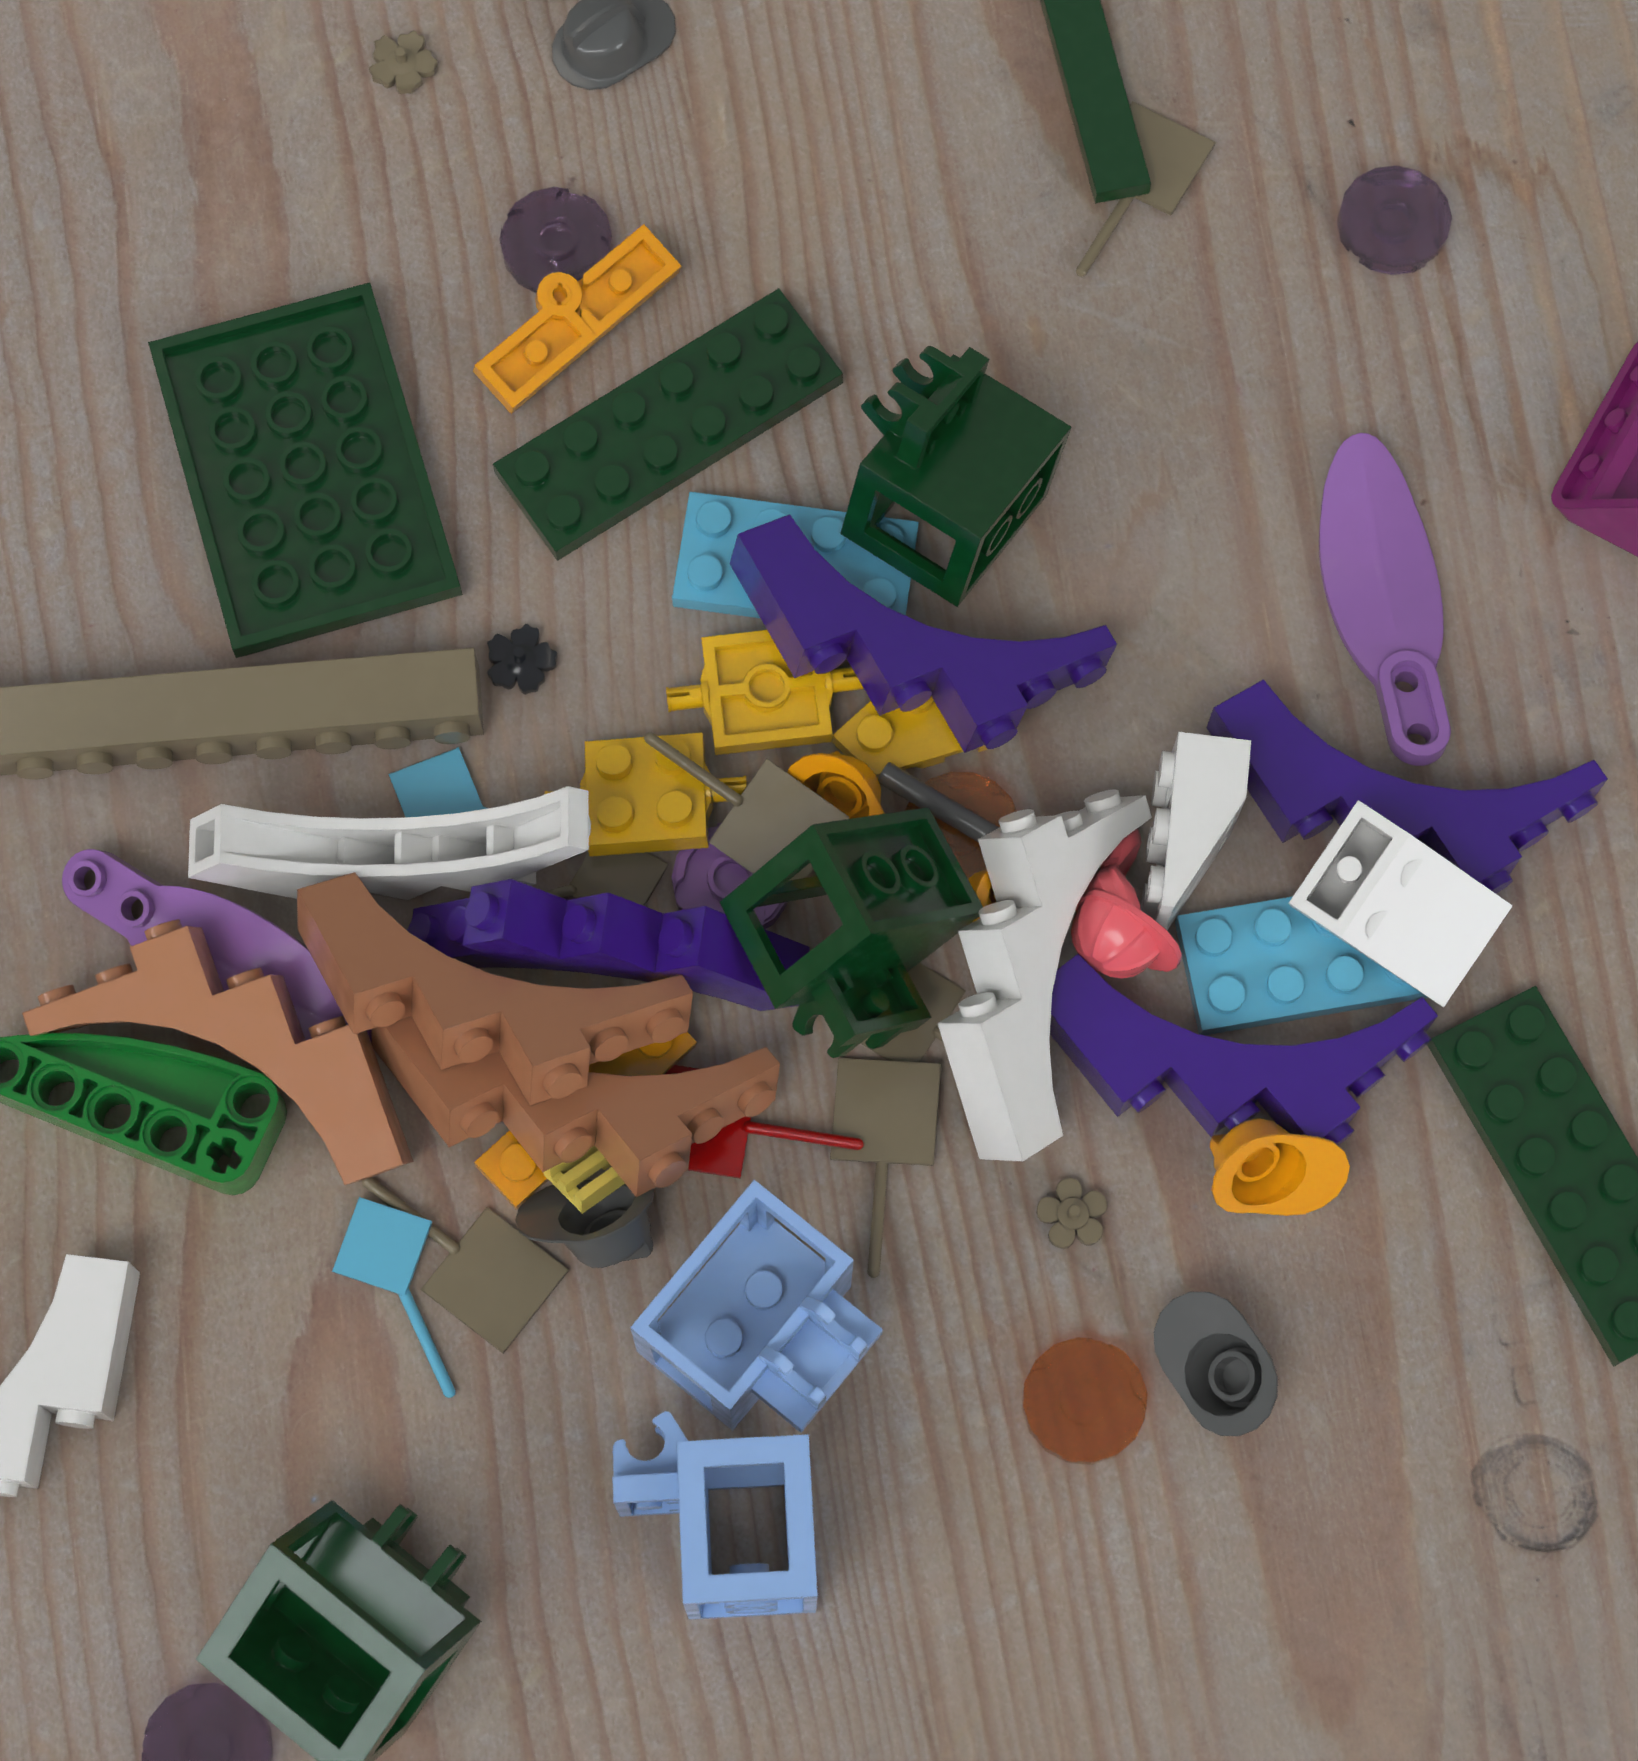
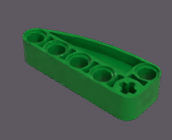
M46 1033L38 1036L27 1034L0 1037V1064L7 1060H19V1068L16 1075L8 1082L0 1083V1103L223 1194L237 1195L253 1188L260 1178L285 1124L287 1116L286 1102L271 1079L259 1072L216 1057L171 1045L127 1037L96 1034ZM63 1082L75 1084L74 1094L68 1102L59 1106L49 1105V1095L55 1086ZM256 1094L269 1096V1106L262 1115L256 1118L241 1116L242 1104L247 1098ZM120 1104L130 1105V1117L125 1124L114 1129L104 1128L105 1115L111 1108ZM173 1127H184L187 1129L186 1141L180 1148L170 1152L160 1150V1139L167 1130ZM235 1150L241 1159V1163L236 1169L227 1166L224 1173L218 1166L217 1161L222 1155L231 1158L232 1152Z

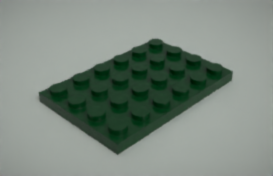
M370 282L148 342L231 647L236 658L463 595Z

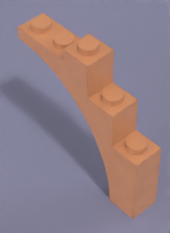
M355 872L297 889L298 932L353 1034L376 1027H387L398 1020L412 1016L441 1070L461 1063H473L499 1051L529 1106L552 1098L561 1099L571 1095L576 1090L587 1087L589 1064L598 1061H611L625 1052L653 1043H665L680 1034L688 1032L693 991L683 975L640 985L592 989L528 983L490 974L448 957L412 935L377 904Z
M180 919L151 927L144 931L147 941L130 947L137 971L133 972L131 964H124L105 970L95 975L98 985L77 993L73 985L45 992L38 996L39 1007L22 1013L30 1036L61 1033L92 1024L133 1022L173 1028L220 1045L260 1069L295 1101L325 1142L344 1185L357 1183L413 1162L367 1030L353 1034L349 1025H346L344 1016H340L309 1027L311 1039L306 1040L283 975L269 974L264 976L262 968L248 970L226 979L229 990L224 991L201 927H182Z
M412 1016L398 1020L387 1027L372 1029L373 1049L449 1148L468 1138L481 1137L488 1133L497 1123L503 1121L542 1172L562 1162H574L586 1154L591 1147L596 1146L636 1197L655 1187H668L675 1183L684 1172L688 1171L691 1144L707 1142L721 1128L744 1116L753 1117L767 1109L776 1098L780 1068L779 1061L767 1047H764L724 1064L678 1074L622 1076L588 1072L587 1087L576 1090L571 1095L561 1099L552 1098L529 1106L499 1051L473 1063H461L441 1070Z

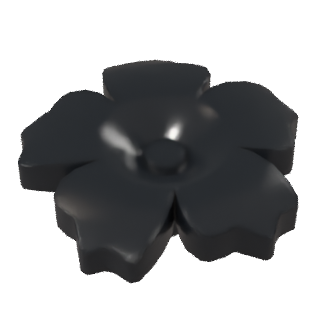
M525 624L521 629L512 630V642L500 634H495L494 638L487 642L490 651L488 655L489 661L495 664L487 671V674L494 686H502L510 690L514 688L517 682L523 694L537 692L539 686L545 682L543 672L556 668L557 652L550 649L547 642L538 644L540 638L538 628H532Z

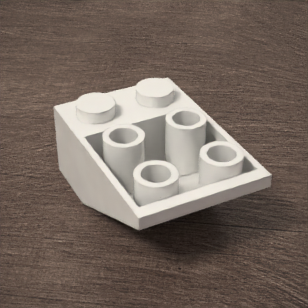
M1178 732L1172 752L1162 751L1159 771H1155L1151 806L1161 808H1156L1154 825L1149 829L1146 848V862L1156 863V866L1150 867L1148 884H1144L1141 911L1153 918L1166 930L1169 929L1231 835L1247 795L1251 740Z
M1359 800L1289 902L1292 908L1442 1007L1446 1005L1512 908L1510 903Z

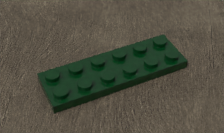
M778 288L493 463L494 473L558 561L843 383V372Z
M1534 986L1431 1038L1432 1040L1427 1046L1614 1367L1638 1354V1157L1538 988Z

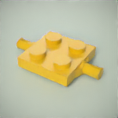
M761 630L701 637L704 668L700 678L701 684L666 687L668 713L678 710L704 708V713L712 726L715 755L832 742L830 706L833 693L863 690L864 688L852 667L833 669L824 674H816L815 671L794 678L769 632Z
M703 733L658 736L709 772L705 764ZM644 737L585 741V773L580 783V789L588 790L589 817L591 820L588 850L590 857L709 848L708 820L713 810V803L727 802L725 798L647 744ZM747 775L743 777L718 778L740 795L748 786ZM547 790V791L544 792V795H545V794H548V793H550V792H553V791H548V790Z

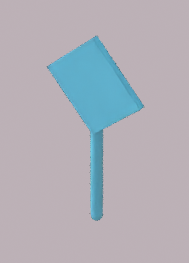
M459 748L389 774L405 817L455 814L488 809L481 803Z
M359 1197L332 1272L399 1295L444 1396L452 1398L456 1390L409 1289L433 1222Z

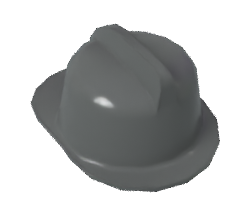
M580 0L568 12L564 24L556 33L552 44L553 63L560 76L573 86L587 90L608 88L658 58L670 47L676 32L675 16L668 4L663 0Z
M584 1180L577 1187L581 1189L592 1180ZM624 1184L582 1214L552 1185L530 1196L518 1209L515 1222L519 1233L529 1240L545 1243H564L583 1264L591 1268H604L622 1261L646 1258L652 1253L653 1241L650 1234L651 1224L647 1209L652 1204L655 1191L652 1189L636 1197L628 1186Z
M1193 1291L1172 1299L1160 1312L1154 1329V1349L1164 1373L1185 1402L1190 1413L1203 1428L1219 1436H1242L1256 1430L1270 1416L1278 1397V1376L1271 1354L1265 1349L1242 1313L1229 1300L1211 1292Z

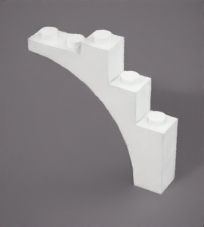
M567 786L533 799L500 807L455 814L405 818L315 817L266 812L220 804L190 819L188 878L297 899V889L354 872L370 893L410 900L440 886L471 892L472 886L507 879H514L532 886L536 884L537 871L589 850L591 820L589 817L588 790Z
M1114 789L1084 799L1086 807L1079 811H1068L1054 816L1038 817L1035 816L1032 809L1016 811L998 820L1000 828L978 839L996 903L980 909V918L958 930L977 994L960 1001L958 1004L960 1010L940 1021L938 1027L979 1159L1025 1161L1063 1136L1053 1092L1049 1044L1052 992L1061 948L1077 904L1097 869L1126 836L1152 818L1146 795L1120 797L1119 790Z
M66 1254L53 1302L34 1340L0 1385V1496L17 1497L19 1487L38 1489L52 1414H57L56 1424L75 1428L92 1429L95 1419L114 1421L140 1272L128 1261Z

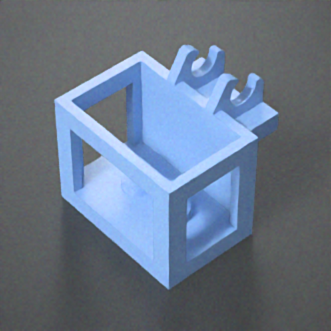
M755 1179L630 1327L637 1352L732 1431L758 1399H760L800 1433L803 1432L882 1335L883 1329L843 1297L851 1287L854 1260ZM775 1218L778 1219L781 1223H783L797 1236H799L802 1240H804L808 1245H810L823 1257H825V1261L822 1258H820L816 1253H814L811 1249H809L806 1245H804L801 1241H799L790 1232H788L785 1228H783L780 1224H778L775 1221Z
M665 1411L652 1420L653 1424L657 1426L655 1428L656 1434L660 1435L665 1441L663 1450L656 1458L648 1461L638 1460L631 1456L624 1439L617 1440L614 1443L613 1503L619 1516L679 1514L683 1605L689 1620L816 1613L818 1596L809 1434L688 1441L672 1414ZM784 1486L788 1571L769 1572V1564L750 1563L729 1566L730 1574L712 1575L708 1490Z

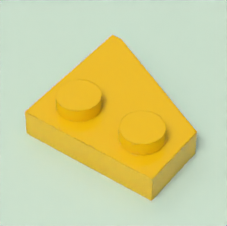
M932 696L923 705L911 711L903 712L898 708L880 716L870 701L837 730L832 738V743L844 755L855 757L866 763L876 774L877 779L888 762L902 770L912 767L923 769L943 763L945 757L964 752ZM985 745L977 748L978 752L988 750Z

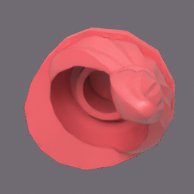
M1138 828L1126 836L1101 864L1100 870L1093 876L1077 904V913L1071 928L1072 943L1077 953L1098 974L1120 979L1134 977L1146 968L1169 972L1178 967L1182 958L1179 945L1170 933L1153 918L1141 911V905L1135 888L1126 879V874L1133 864L1142 843Z

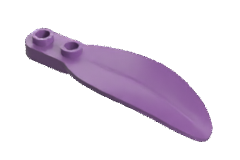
M1358 433L1346 439L1337 450L1324 485L1319 525V559L1323 587L1334 624L1347 651L1376 689L1391 751L1404 763L1424 766L1437 761L1442 756L1451 734L1447 710L1436 671L1444 631L1441 589L1433 554L1422 520L1400 468L1380 440L1367 433ZM1407 682L1414 690L1403 692L1395 684ZM1419 734L1425 738L1427 743L1422 745L1415 744L1409 740L1408 735Z
M87 849L76 853L67 862L62 875L63 890L67 898L83 911L128 939L131 946L147 941L144 933L145 930L168 921L180 919L182 927L194 926L202 928L224 991L229 990L226 979L255 968H262L264 976L269 974L283 975L306 1040L311 1039L309 1027L343 1016L308 948L288 932L254 911L209 892L180 886H163L110 852ZM92 869L96 880L92 888L88 890L84 884V877ZM140 899L143 903V913L140 918L135 920L132 916L131 908L133 903ZM372 1029L367 1032L372 1043Z

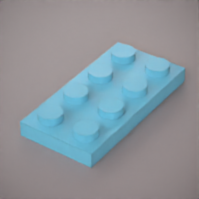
M689 491L672 595L673 607L760 618L729 564L736 538L741 532L790 514L814 549L848 582L884 606L906 616L911 578L840 534L846 512ZM884 517L879 522L877 527L915 550L919 522Z
M1292 897L1178 915L1175 920L1198 1033L1201 1035H1211L1418 1000L1421 997L1428 998L1289 905Z

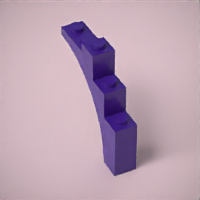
M790 514L739 533L729 563L794 678L815 671L816 674L827 673L840 666L847 658L879 716L898 708L903 712L911 711L923 705L932 696L964 753L983 745L987 749H994L1004 745L1017 734V727L1026 709H1032L1044 704L1058 690L1074 684L1076 688H1083L1099 680L1106 673V665L1117 646L1106 625L1060 638L1008 641L973 638L923 624L884 606L848 582L814 549Z
M1264 679L1215 706L1206 727L1211 736L1251 740L1247 790L1282 843L1298 834L1301 835L1303 840L1317 835L1332 824L1334 819L1331 815L1341 826L1359 800L1414 836L1495 894L1512 883L1513 879L1509 874L1522 858L1519 852L1544 838L1549 833L1546 826L1564 816L1566 821L1570 823L1596 807L1598 801L1595 799V796L1608 780L1596 761L1592 760L1557 777L1508 789L1456 790L1412 783L1371 769L1328 745L1292 715Z
M507 879L472 886L470 898L414 908L412 921L407 930L446 956L476 968L547 969L590 973L644 982H653L683 975L693 992L724 999L758 1011L775 1009L726 914L707 906L661 913L609 892L566 900L514 879ZM764 929L785 970L810 951L809 946Z
M1077 954L1057 969L1052 992L1050 1035L1117 1117L1131 1106L1137 1113L1148 1108L1166 1092V1089L1161 1084L1165 1081L1210 1137L1225 1126L1230 1131L1242 1122L1253 1119L1260 1112V1109L1255 1104L1258 1101L1274 1122L1290 1134L1317 1136L1334 1141L1339 1146L1354 1133L1355 1130L1350 1126L1349 1122L1352 1121L1361 1108L1348 1092L1351 1091L1356 1098L1361 1097L1385 1077L1380 1067L1395 1055H1398L1405 1062L1432 1040L1426 1031L1438 1015L1425 999L1421 997L1383 1022L1340 1038L1292 1046L1241 1044L1196 1034L1152 1015L1112 988Z

